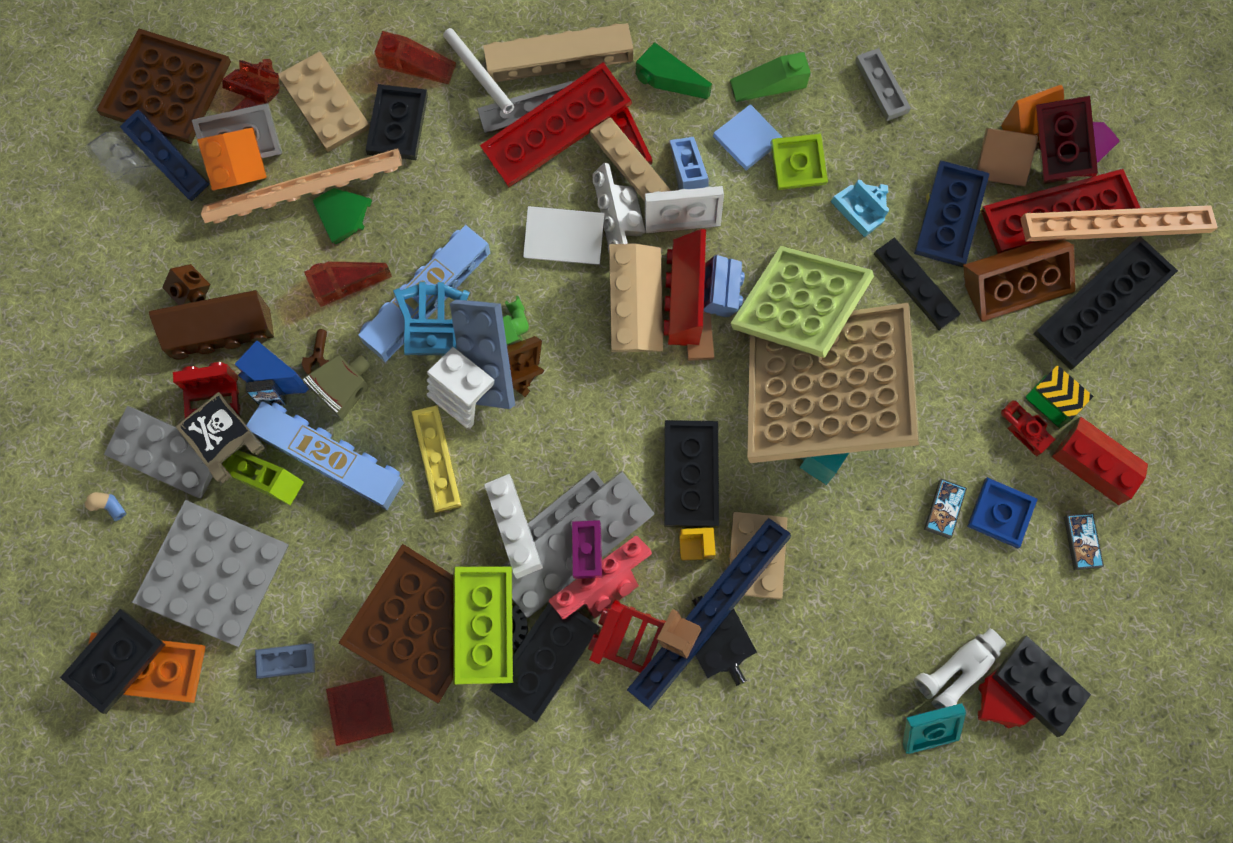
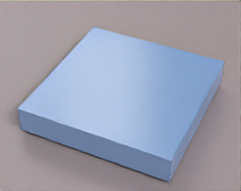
M751 104L713 134V137L745 170H748L771 151L770 142L772 139L783 138Z

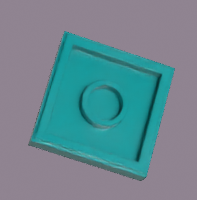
M963 704L907 717L903 737L905 753L911 754L959 741L966 716Z

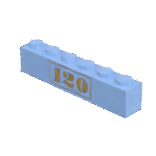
M465 225L461 230H456L451 235L449 242L443 248L437 249L432 256V260L426 266H421L416 271L414 278L408 284L402 285L400 290L417 285L419 282H426L428 285H438V282H444V285L457 289L490 254L489 244ZM419 295L405 300L412 319H419ZM426 295V319H428L437 309V295ZM394 298L390 303H385L380 308L378 315L372 321L366 322L358 334L362 343L384 362L404 344L405 321L396 299Z
M264 401L261 402L246 425L258 439L388 510L404 484L399 477L401 474L399 471L389 465H386L385 468L377 465L378 460L363 452L362 456L353 451L355 448L344 440H340L338 443L330 439L332 435L320 427L317 430L312 429L308 426L309 422L299 415H295L293 418L285 414L287 410L279 404L273 402L269 405Z

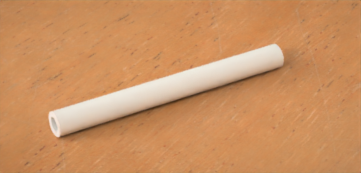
M452 28L445 30L443 37L505 114L511 113L514 109L513 103Z

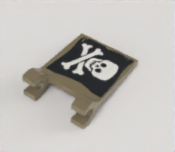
M219 392L175 426L208 467L215 480L221 481V483H225L232 477L221 463L244 444L257 456L266 449Z

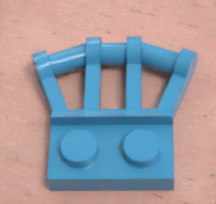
M419 282V284L400 290V288L393 290L396 302L405 321L404 355L444 356L452 347L457 350L452 319L444 320V296L454 300L467 301L470 292L466 290L461 292L444 285V282H438V285H428L426 282ZM419 295V319H412L405 300ZM426 295H437V319H426Z

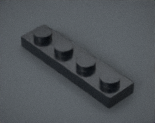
M895 237L874 252L875 257L939 331L961 315Z

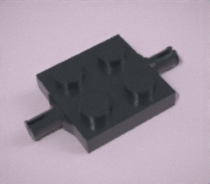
M699 596L698 600L700 601L703 596ZM695 598L694 600H692L693 604L696 606L698 604L697 599ZM733 608L695 656L707 679L720 672L729 671L736 686L741 683L736 673L742 683L747 681L739 665L744 659L756 654L757 651Z

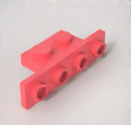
M634 536L602 560V578L576 579L551 597L549 603L562 619L567 618L584 604L594 619L602 614L604 608L609 609L615 600H621L639 586L631 569L652 554L650 548L638 536Z

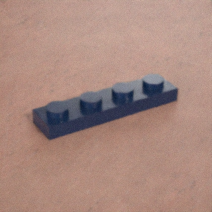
M138 109L120 126L188 200L193 201L210 185Z

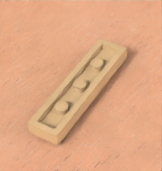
M611 117L590 130V136L644 202L645 193L671 191Z

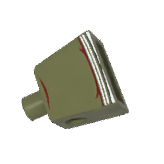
M361 355L350 365L340 356H336L302 380L343 420L368 389V385L361 375L371 365Z

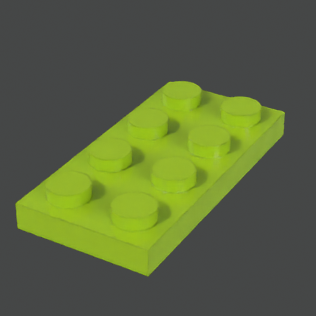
M454 567L453 685L513 683L512 567Z

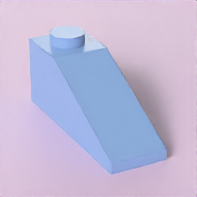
M695 138L670 140L679 190L709 187V178Z

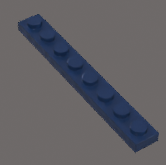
M768 518L685 618L701 628V632L688 658H684L662 647L629 686L627 691L651 710L789 541L791 533Z

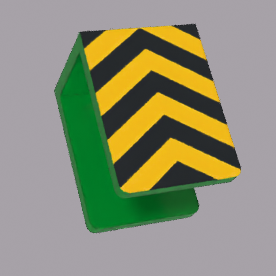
M1056 366L1048 375L1043 377L1025 398L1060 429L1070 422L1094 396L1061 367Z

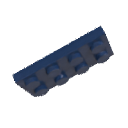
M940 160L916 244L915 255L963 267L967 263L990 173Z

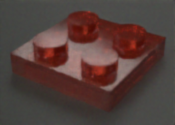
M383 675L326 689L336 746L394 733Z

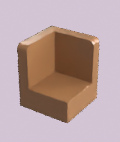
M672 609L657 640L663 648L688 658L701 632V628L699 625L681 618L679 612Z

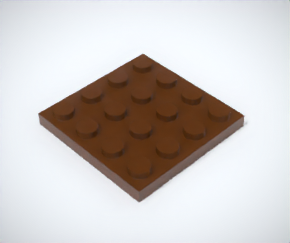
M138 28L97 108V112L101 116L124 123L138 109L164 136L192 144L196 135L192 120L205 117L230 66L231 60L229 56Z
M402 543L338 644L439 704L453 680V575Z

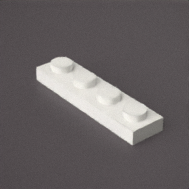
M510 474L484 484L515 577L518 579L542 569L535 543Z

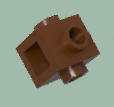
M192 264L170 268L162 288L178 305L205 300L211 284Z

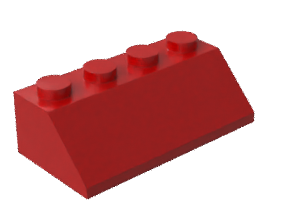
M700 229L673 239L672 249H667V264H671V272H666L665 288H670V296H665L664 311L669 312V320H664L663 335L668 336V345L687 346V344H700L704 311L706 229Z

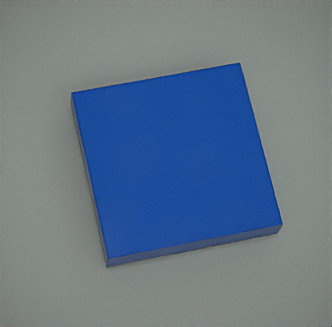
M987 477L983 482L967 527L1018 549L1021 547L1038 499Z

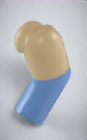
M94 492L87 496L85 507L89 511H97L99 508L106 509L114 521H118L126 515L125 510L112 494Z

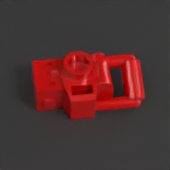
M1011 401L1001 411L1002 416L1011 423L1007 429L1036 457L1056 440L1045 430L1048 423L1039 414L1032 416L1017 401ZM1016 411L1021 415L1018 419L1012 416Z

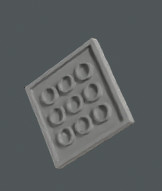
M185 500L132 603L240 647L289 544Z

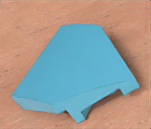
M857 180L855 185H850L835 195L831 203L866 237L885 221V216L889 212L886 204L888 185L880 184L877 187L866 185L862 180Z

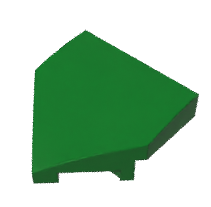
M336 188L312 200L329 238L334 244L341 243L357 232L358 229H364L363 220L366 209L372 203L370 198Z

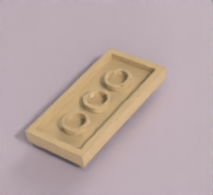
M320 51L277 74L327 152L369 130L370 125Z

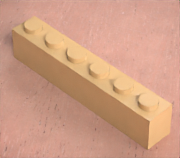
M628 23L612 24L600 28L590 27L586 30L565 31L553 35L544 34L534 38H518L514 41L493 42L483 45L487 71L495 82L593 68L602 62L605 65L633 61V44Z

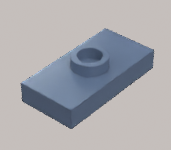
M314 644L255 650L256 678L263 679L315 673Z

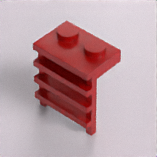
M214 362L209 364L208 367L188 366L182 368V371L173 372V382L183 390L185 418L198 409H191V402L210 399L218 392L223 397L232 396V403L229 404L240 417L241 409L237 386L238 375L227 364Z
M615 600L610 609L604 608L598 624L602 625V629L599 635L594 633L588 650L592 651L589 660L600 665L604 657L641 673L652 659L659 642L657 638L666 621L656 619L648 613L644 614L635 610L636 608L632 606L628 607ZM632 616L643 621L628 658L625 659L618 656L617 653ZM650 623L657 626L658 629L643 666L632 661L646 626Z

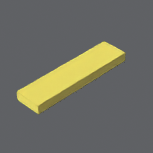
M438 405L411 411L434 512L440 513L462 507Z

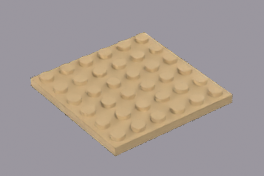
M909 303L853 310L825 358L750 335L747 453L750 463L919 445Z

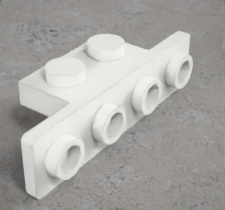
M603 163L592 176L598 198V207L600 212L605 214L603 229L606 234L609 252V244H628L626 236H641L645 233V227L635 189L632 186L614 185L609 163Z

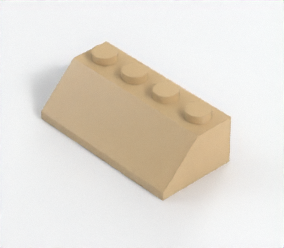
M609 244L611 352H663L661 248L641 244Z

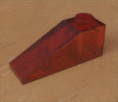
M382 31L374 51L381 68L448 85L456 66V62L408 37Z
M375 262L318 263L309 270L304 271L320 307L392 277L387 263Z

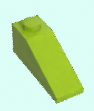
M240 450L234 452L222 463L232 478L290 506L304 481L284 468Z

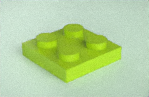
M821 134L775 138L771 140L777 190L820 186L828 183Z

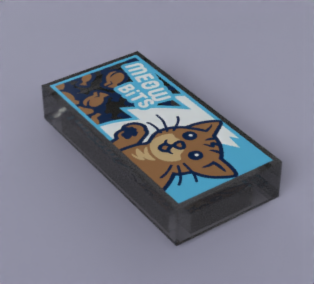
M274 380L246 383V393L258 405L262 401L269 405L273 402L279 405L287 404L286 394Z

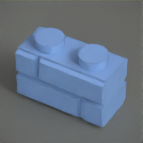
M715 255L705 263L703 312L730 317L741 308L743 297L740 295V287L745 278L744 272H741L742 261Z

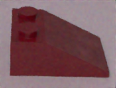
M1090 96L1037 104L1036 113L1043 184L1096 176L1098 166Z

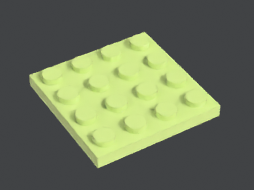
M780 246L732 320L731 326L733 330L825 358L874 277L873 271Z

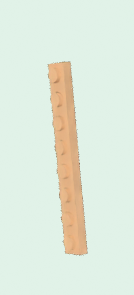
M397 148L203 206L201 216L204 223L212 221L213 223H220L235 214L244 216L251 213L252 209L259 207L268 209L283 200L287 202L295 201L303 194H319L325 191L327 187L334 185L335 187H343L349 184L351 180L358 178L360 180H367L373 177L375 173L382 171L390 173L396 171L399 166H402L401 155Z
M1211 205L1025 213L1020 218L1026 242L1212 233L1218 228Z

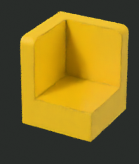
M714 528L680 530L679 542L682 561L714 559L716 555Z

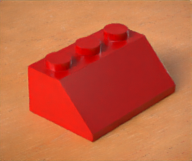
M1079 417L1052 455L1053 459L1117 505L1132 499L1146 479L1148 463L1083 417Z

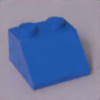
M258 341L234 364L241 371L238 376L254 392L273 390L277 395L306 393L309 389L293 369Z

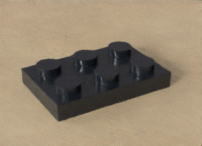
M378 84L365 149L367 155L373 156L398 148L401 159L417 160L428 98L427 89Z
M119 609L60 678L99 712L107 714L166 644L125 610Z
M1027 635L1018 641L992 676L1056 737L1065 734L1091 696L1085 688Z

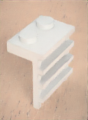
M452 347L427 371V374L430 376L427 379L429 383L427 386L429 390L427 397L463 426L471 429L474 425L476 402L494 385V379Z

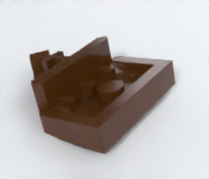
M536 336L507 346L513 389L524 397L530 392L528 387L531 385L534 377L545 371L538 366L542 340Z

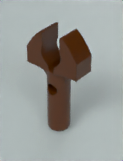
M324 329L317 330L313 354L309 358L303 357L302 367L307 375L312 372L311 368L316 364V361L320 364V367L329 362V360L323 357L327 331Z

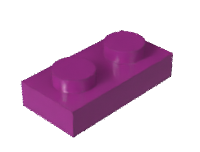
M600 520L572 521L574 579L602 578Z

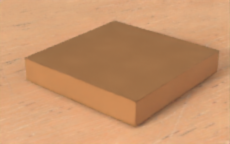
M986 128L976 170L990 173L988 181L1026 186L1039 136Z

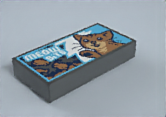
M940 479L924 530L951 539L967 488Z
M1094 513L1065 516L1064 522L1073 569L1083 570L1104 567Z

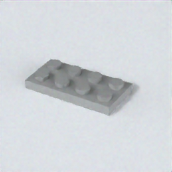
M126 407L104 455L197 498H202L213 476L178 429L136 408Z

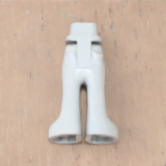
M989 628L983 635L978 634L975 639L963 645L933 674L921 673L914 678V683L927 699H931L956 672L962 670V675L931 702L936 709L957 705V701L964 692L977 682L1001 655L999 651L1006 646V642L993 629Z

